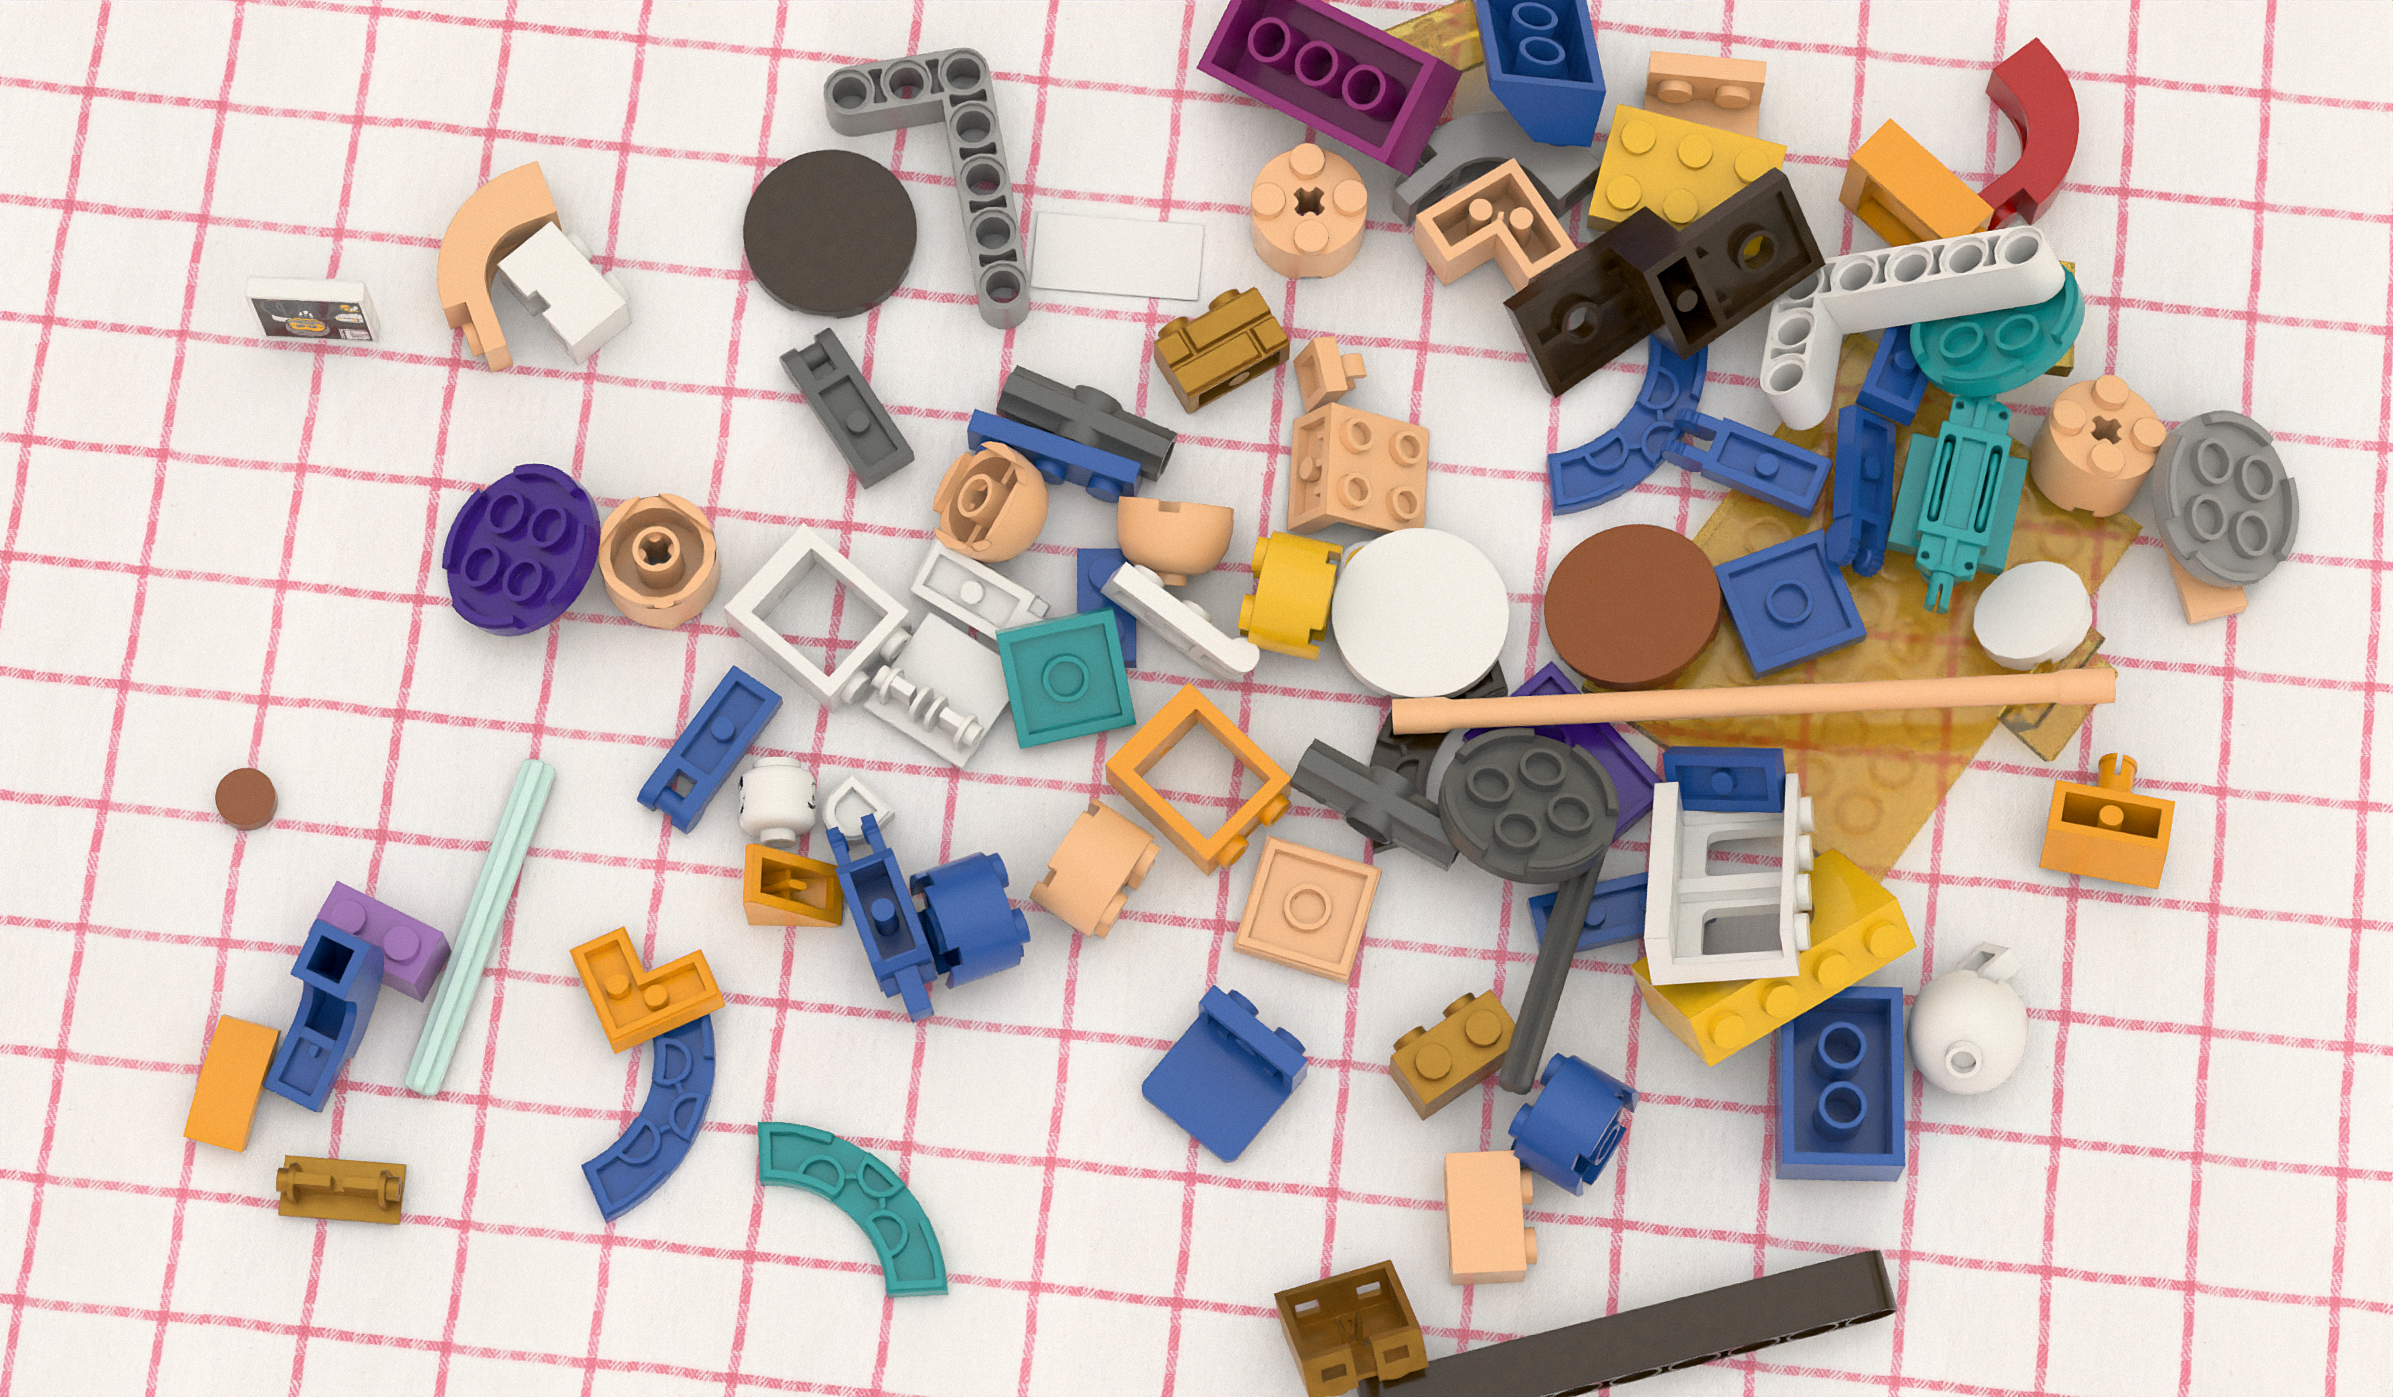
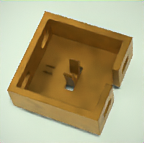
M1391 1259L1274 1293L1282 1331L1308 1397H1335L1349 1390L1359 1388L1358 1381L1376 1375H1378L1380 1381L1397 1379L1410 1372L1429 1367L1420 1325ZM1379 1282V1289L1357 1294L1356 1288ZM1318 1300L1319 1306L1296 1313V1305Z

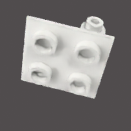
M930 611L892 666L889 668L884 665L878 671L872 682V685L876 688L863 706L962 770L1010 701L1000 655Z

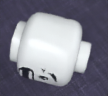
M788 757L758 759L754 761L753 769L741 776L738 784L739 825L747 834L760 838V845L774 849L789 848L796 845V837L802 836L814 828L816 823V781L809 771L801 768L799 760Z

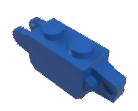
M873 813L860 817L862 822L861 830L866 843L872 848V855L851 862L848 854L850 851L844 833L839 831L838 826L825 832L838 864L835 871L880 991H884L886 998L901 993L913 1024L935 1015L924 984L937 980L935 973L937 968L891 847L886 848Z

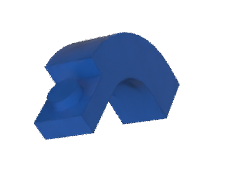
M323 919L315 920L290 975L303 980L301 1001L293 1023L263 1087L314 1112L322 1113L347 1059L355 1057L371 1019L380 991L384 969V954L379 946Z

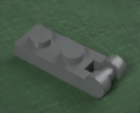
M828 327L814 336L815 342L799 352L793 348L781 355L779 360L789 379L799 389L866 490L915 460L914 452L835 333ZM828 362L834 370L817 380L811 371Z

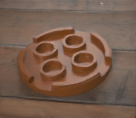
M1648 524L1613 527L1581 542L1565 556L1556 568L1548 584L1544 601L1545 625L1551 643L1560 660H1563L1566 665L1582 677L1594 682L1595 686L1619 692L1650 690L1664 686L1683 676L1682 671L1700 657L1710 642L1715 641L1723 614L1721 588L1716 572L1705 553L1682 534L1661 526Z

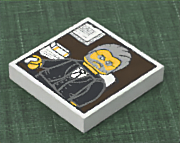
M254 275L247 277L245 297L262 337L379 342L380 322L363 280Z

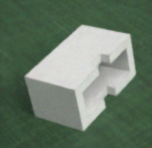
M550 221L497 265L504 286L533 317L542 310L544 311L542 313L543 317L551 325L547 329L548 334L579 366L631 324L626 303L630 299V295L611 272L608 271L602 276L591 265L589 261L593 258V255L577 234L570 231L564 235Z

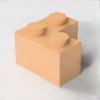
M1515 158L1417 214L1415 219L1413 241L1444 287L1494 258L1516 292H1519L1578 252Z

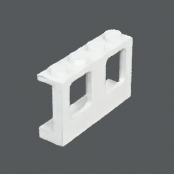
M1798 773L1786 774L1785 810L1782 813L1684 811L1679 782L1655 783L1644 942L1652 986L1799 976L1800 951L1810 950L1811 948L1808 913H1801V911L1812 910V890L1810 875L1803 874V872L1813 871L1814 866L1811 835H1804V833L1815 832V816L1812 796H1801ZM1783 836L1782 871L1720 876L1707 875L1708 849L1712 843L1720 840ZM1780 914L1782 950L1716 955L1703 954L1704 925L1708 920L1721 917Z

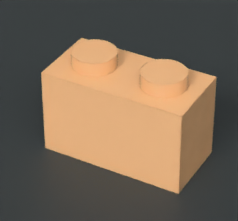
M1514 1150L1445 1154L1443 1172L1451 1286L1524 1282L1527 1271L1526 1264H1537L1535 1227L1524 1228L1522 1204H1533L1532 1173L1528 1168H1520L1519 1159L1513 1156Z

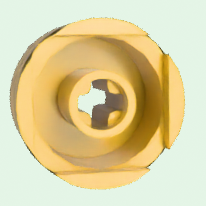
M1273 530L1270 538L1258 536L1251 571H1254L1253 578L1259 579L1256 596L1245 594L1238 621L1240 635L1248 637V642L1257 645L1258 649L1318 662L1321 654L1320 648L1311 643L1312 639L1323 642L1325 640L1337 582V576H1335L1337 565L1329 563L1330 559L1342 562L1344 546Z

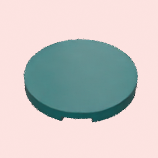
M2061 264L2066 278L2062 289L2048 301L2039 304L1913 323L1910 330L1911 350L1925 377L1933 385L1948 393L1966 397H1981L2016 389L2044 374L2067 353L2076 340L2083 324L2085 301L2073 273Z

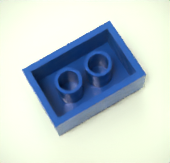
M1849 986L1774 1030L1775 1179L1897 1182L1905 1168L1903 987Z

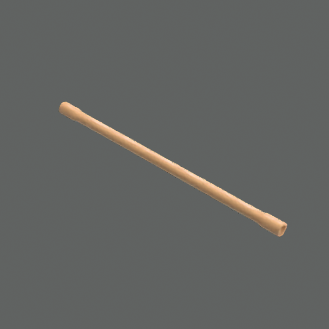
M2105 667L2061 669L2054 673L1472 699H1448L1446 697L1392 699L1393 733L1394 735L1445 733L1452 729L1947 707L2057 703L2060 705L2115 703L2116 689L2114 668Z

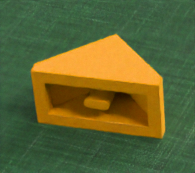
M755 843L746 845L743 906L749 925L841 926L843 891L835 868L838 866Z

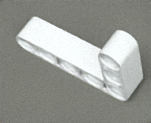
M2017 226L1824 258L1826 265L1773 300L1760 373V386L1788 428L1792 430L1813 428L1822 422L1828 415L1831 407L1843 335L1908 325L1915 322L1933 321L2039 304L2048 301L2062 289L2066 279L2065 271L2044 234L2039 228L2034 226Z

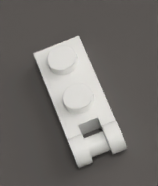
M1125 562L1112 573L1100 591L1224 682H1233L1240 679L1258 664L1260 651L1257 645L1249 643L1246 637H1238L1233 640L1210 624L1212 617L1205 609L1189 600L1180 602L1163 589L1165 583L1156 573L1142 565H1135L1133 567Z

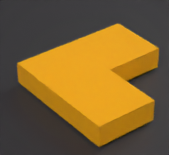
M625 926L569 950L614 1054H618L726 1006L701 949L645 973Z

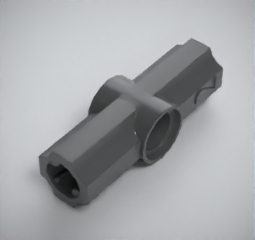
M1019 365L1010 373L996 407L997 415L1005 419L1142 463V476L1154 482H1157L1160 476L1163 475L1177 441L1176 432L1122 410V405L1116 399L1101 390L1085 385H1078L1073 389Z
M1316 738L1307 748L1290 781L1292 788L1344 815V821L1365 837L1387 845L1392 841L1445 871L1449 870L1460 851L1453 845L1442 826L1438 804L1419 795V791L1413 783L1388 768L1378 765L1369 768Z

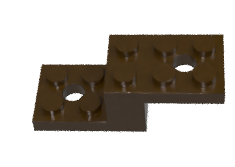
M1774 167L1681 231L1675 229L1648 207L1644 206L1504 301L1503 305L1544 389L1556 399L1649 334L1685 361L1826 265L1787 175ZM1762 236L1763 239L1759 252L1754 257L1744 260L1743 254L1747 244L1752 239ZM1586 307L1587 310L1582 324L1573 330H1567V321L1570 315L1575 310Z

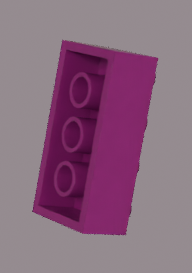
M1230 0L1196 68L1409 177L1417 165L1463 72L1439 58L1321 0Z

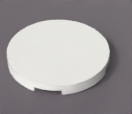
M1409 528L1397 530L1373 540L1352 557L1337 581L1332 599L1331 620L1334 641L1342 660L1355 677L1373 691L1385 697L1390 695L1400 699L1446 697L1450 699L1478 684L1496 664L1506 640L1510 613L1504 583L1498 571L1484 553L1465 539L1454 534L1430 528Z

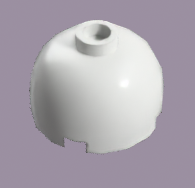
M1970 970L1942 974L1922 987L1916 996L1914 1005L1910 1009L1906 1037L1913 1064L1927 1081L1947 1092L1972 1095L1992 1091L2008 1081L2022 1062L2028 1038L2029 1019L2024 1002L2011 986L1997 978L1996 984L1989 979L1978 977L1977 971Z

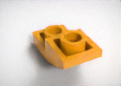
M226 1014L221 1015L200 1074L183 1137L240 1153L247 1149L261 1091L266 1089L263 1087V1084L273 1065L282 1030Z

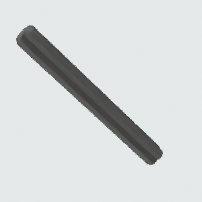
M1605 855L1585 873L1561 882L1499 1075V1085L1507 1092L1526 1095L1532 1089Z

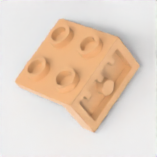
M1651 51L1646 75L1643 110L1757 138L1759 108L1765 85L1767 61Z
M1334 402L1294 419L1287 531L1307 536L1337 522L1384 534L1409 528H1424L1429 444L1428 429Z

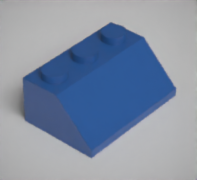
M1472 0L1489 88L1534 142L1547 143L1556 147H1566L1569 145L1591 147L1606 95V87L1587 0Z

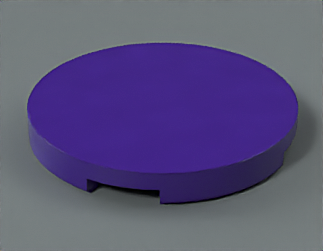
M536 463L515 466L512 473L502 477L485 491L478 488L457 514L444 546L442 568L447 570L448 586L453 600L452 606L456 612L479 629L489 634L505 637L520 636L534 632L548 625L564 613L579 596L590 578L600 546L599 514L595 502L587 489L562 470L550 465Z

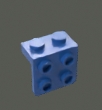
M1213 985L1198 1002V1018L1144 1080L1142 1095L1149 1103L1225 1163H1231L1239 1158L1307 1077L1308 1059L1302 1055L1306 1051L1305 1047L1291 1033L1281 1027H1278L1273 1032L1255 1018L1259 1011L1245 996L1233 989L1228 994H1225L1217 986Z

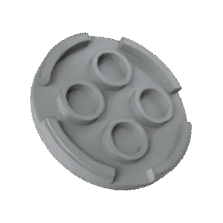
M2226 410L2212 411L2193 416L2178 424L2168 434L2159 449L2154 464L2152 501L2160 533L2170 552L2181 566L2192 576L2206 584L2228 589L2258 583V581L2269 575L2279 562L2286 561L2297 534L2299 499L2294 477H2287L2284 466L2271 445L2274 440L2273 437L2251 418Z

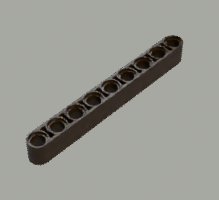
M1865 1251L1428 1361L1429 1367L1410 1372L1401 1378L1380 1381L1378 1375L1359 1381L1357 1391L1359 1397H1575L1868 1323L1894 1314L1898 1311L1881 1251Z

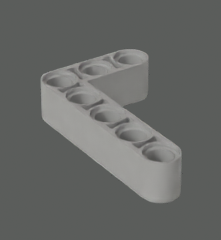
M954 48L848 66L835 70L824 84L823 95L829 124L839 134L844 136H862L939 122L945 123L979 311L982 318L990 326L997 329H1012L1019 326L1026 320L1030 312L1029 279L991 75L986 59L978 51L971 48ZM960 76H970L978 81L974 87L969 89H957L951 85V82ZM905 85H913L921 90V93L911 99H901L894 95L897 89ZM848 95H857L864 99V102L859 107L853 109H845L837 104L841 98ZM971 128H979L988 133V136L979 142H967L960 137L962 133ZM980 181H990L998 186L995 192L987 196H979L970 190L975 183ZM990 234H1000L1008 239V242L998 249H988L980 244V241ZM1001 287H1009L1018 293V296L1013 301L1007 303H998L989 297L995 289Z

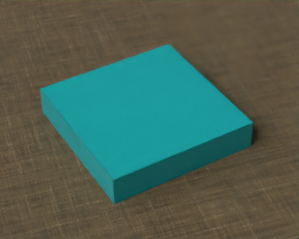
M1111 606L995 630L1020 749L1136 724L1116 621Z

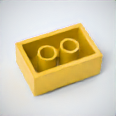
M1617 103L1588 213L1587 228L1607 232L1646 206L1675 229L1681 231L1772 168L1776 167L1781 171L1787 146ZM1762 236L1752 239L1747 244L1743 254L1744 260L1754 257L1759 252L1763 239Z

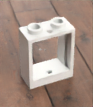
M804 522L724 607L728 626L832 714L844 702L850 706L858 701L872 682V678L869 675L884 659L888 663L894 661L912 638L909 634L912 630L910 612ZM817 563L883 617L877 626L829 677L763 622Z

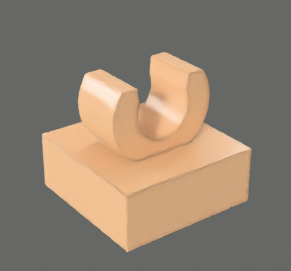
M1335 336L1313 338L1293 360L1306 414L1331 402L1337 403L1347 391L1356 388L1354 379H1363L1367 376L1362 354L1352 353L1340 356Z

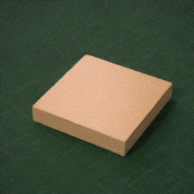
M1267 835L1233 944V951L1348 985L1380 881L1382 868Z

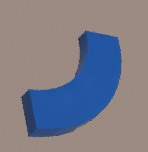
M1649 334L1646 377L1633 407L1625 418L1614 429H1609L1606 433L1585 445L1565 452L1547 455L1546 464L1553 516L1577 513L1618 498L1638 486L1666 461L1659 453L1665 439L1681 441L1686 433L1677 428L1678 426L1674 425L1675 422H1673L1679 408L1683 409L1684 407L1697 410L1707 372L1708 345L1683 361Z
M710 1013L653 1038L654 1063L651 1078L652 1084L640 1115L634 1119L630 1127L611 1147L596 1158L581 1165L606 1224L630 1212L655 1193L681 1165L695 1143L706 1118L715 1081L716 1049Z

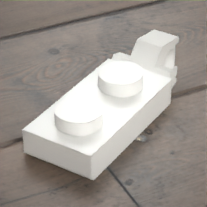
M935 538L908 587L909 591L996 641L995 630L1047 620L1048 618L1045 616L1051 607L1049 603L1040 599L1039 594L983 562L948 549L938 538Z

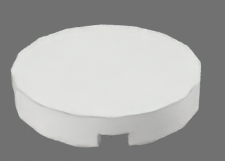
M2048 561L2020 564L2000 574L1983 591L1974 609L1973 628L1987 656L2002 667L2025 671L2037 669L2035 663H2042L2050 659L2053 664L2067 657L2083 641L2092 623L2093 610L2090 606V596L2078 574L2063 564Z

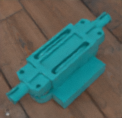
M1997 394L1981 397H1954L1948 421H1942L1938 437L1933 438L1913 433L1910 441L1886 549L1916 556L1913 568L1918 569L1922 580L1929 585L1926 599L1923 603V608L1929 612H1932L1934 609L1938 591L1941 593L1936 613L1946 614L1949 610L1948 606L1952 589L1960 582H1972L1976 570L1997 576L2002 574L2029 460L2009 456L2012 437L2006 435L2012 410L1996 401Z

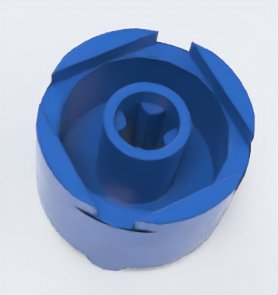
M977 852L910 876L911 897L921 893L923 895L925 909L917 912L932 952L937 973L941 975L950 972L945 983L949 989L1020 965L1021 957H1024L1022 944L1030 942V932L1021 909L1018 907L1011 910L1003 889L1009 886L1008 874L1003 860L998 853L986 856L982 852Z
M1556 1053L1547 1064L1540 1079V1084L1545 1088L1534 1106L1525 1103L1519 1109L1510 1125L1508 1135L1515 1138L1511 1150H1514L1513 1156L1519 1159L1521 1165L1571 1194L1580 1197L1584 1194L1582 1181L1592 1186L1621 1142L1626 1128L1620 1125L1618 1119L1623 1107L1634 1113L1639 1099V1092L1576 1055L1567 1058L1560 1053Z

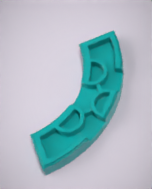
M758 1122L761 1186H783L806 1191L827 1200L846 1213L862 1229L877 1253L885 1277L888 1298L948 1295L945 1265L931 1222L918 1201L906 1187V1184L886 1164L870 1152L867 1153L828 1131L785 1122Z

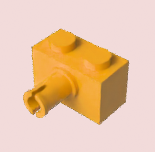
M2118 753L2106 754L2100 758L2096 787L2056 779L2047 817L2039 867L2158 889L2168 852L2175 801L2133 794L2132 789L2138 768L2137 763L2128 755H2123L2121 771L2119 775H2116L2115 766Z

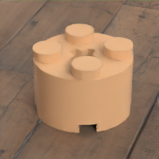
M1311 143L1299 144L1294 149L1276 156L1265 165L1257 176L1252 188L1250 227L1255 250L1266 265L1280 275L1301 280V277L1320 276V279L1331 277L1352 263L1362 247L1365 235L1368 198L1367 190L1357 170L1338 154L1321 149L1319 146ZM1300 212H1306L1303 216L1298 214Z
M2103 375L2097 380L2075 383L2057 396L2031 445L2032 460L2030 462L2031 475L2041 492L2060 508L2073 512L2075 507L2094 511L2091 516L2095 517L2116 514L2133 502L2152 471L2159 449L2167 437L2166 428L2159 421L2150 405L2138 394L2130 390L2126 382L2117 376Z
M659 493V496L642 499L638 496L623 502L614 509L601 528L598 563L604 585L613 604L631 620L663 630H672L698 615L713 599L721 576L719 553L708 519L690 501L673 494ZM669 555L670 560L664 564L659 562L654 566L649 564V560L652 557L662 561Z
M1093 798L1087 812L1085 810L1082 812L1047 865L1051 870L1042 883L1037 881L1029 899L1090 938L1095 933L1105 939L1121 915L1122 908L1129 898L1121 892L1126 885L1135 890L1139 888L1154 865L1155 858L1161 848L1153 844L1155 839L1153 835L1101 801Z

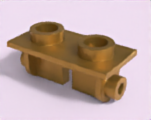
M285 1155L284 1168H278L276 1176V1191L281 1192L278 1215L400 1225L407 1165Z

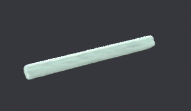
M525 759L521 764L405 1078V1086L416 1093L435 1096L439 1092L556 774L555 769L543 761Z

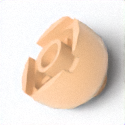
M988 441L981 444L988 449L980 451L975 456L965 452L956 459L940 483L934 498L933 511L941 515V530L934 527L936 537L945 547L977 561L990 564L1014 559L1035 542L1046 522L1050 498L1041 472L1029 460L1005 444Z
M1120 496L1116 517L1117 540L1123 555L1133 566L1142 565L1152 570L1163 580L1165 585L1186 587L1187 575L1193 576L1208 573L1219 565L1225 556L1233 533L1234 508Z

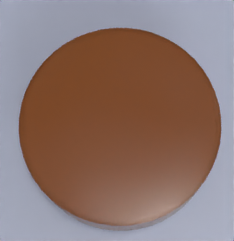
M240 768L228 773L220 781L216 789L215 802L219 813L227 824L238 830L250 831L263 827L272 819L277 809L278 796L271 780L263 772L253 768Z

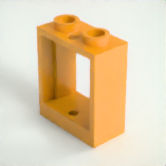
M1891 118L1850 157L1839 196V201L1891 247L1987 232L1994 213V209Z
M1190 682L1105 763L1106 781L1207 876L1219 865L1226 870L1235 864L1250 845L1246 838L1261 824L1266 828L1273 826L1286 813L1292 803L1288 799L1291 795L1290 781L1292 778ZM1198 722L1265 784L1209 840L1202 836L1142 779Z

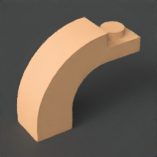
M538 161L503 173L478 189L454 216L445 233L439 252L437 283L439 296L450 330L462 326L473 358L485 354L491 373L513 365L508 346L491 302L492 285L499 270L497 264L550 221L562 232L555 205Z

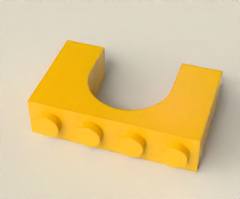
M1832 848L1813 859V871L1803 872V874L1810 875L1812 890V910L1801 911V913H1808L1811 948L1810 950L1800 951L1799 976L1652 986L1647 956L1633 963L1630 967L1651 1014L1703 1062L1712 1067L1916 948L1917 945L1897 898L1838 850Z

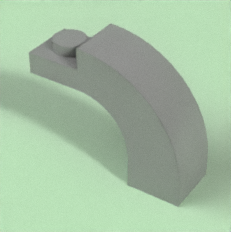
M1507 111L1474 113L1451 120L1434 129L1420 157V160L1425 165L1423 166L1418 162L1410 177L1402 173L1396 180L1392 211L1408 227L1415 221L1417 214L1438 203L1455 188L1467 182L1477 180L1512 158H1515L1558 220L1595 189L1601 163L1585 147L1571 145L1556 147L1547 143L1534 142Z

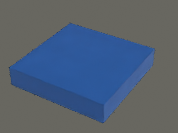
M1823 528L1713 567L1721 588L1723 605L1755 680L1858 644L1866 639L1867 632L1838 565L1828 561L1829 558L1826 557L1827 551L1825 549L1827 544H1825L1826 535Z

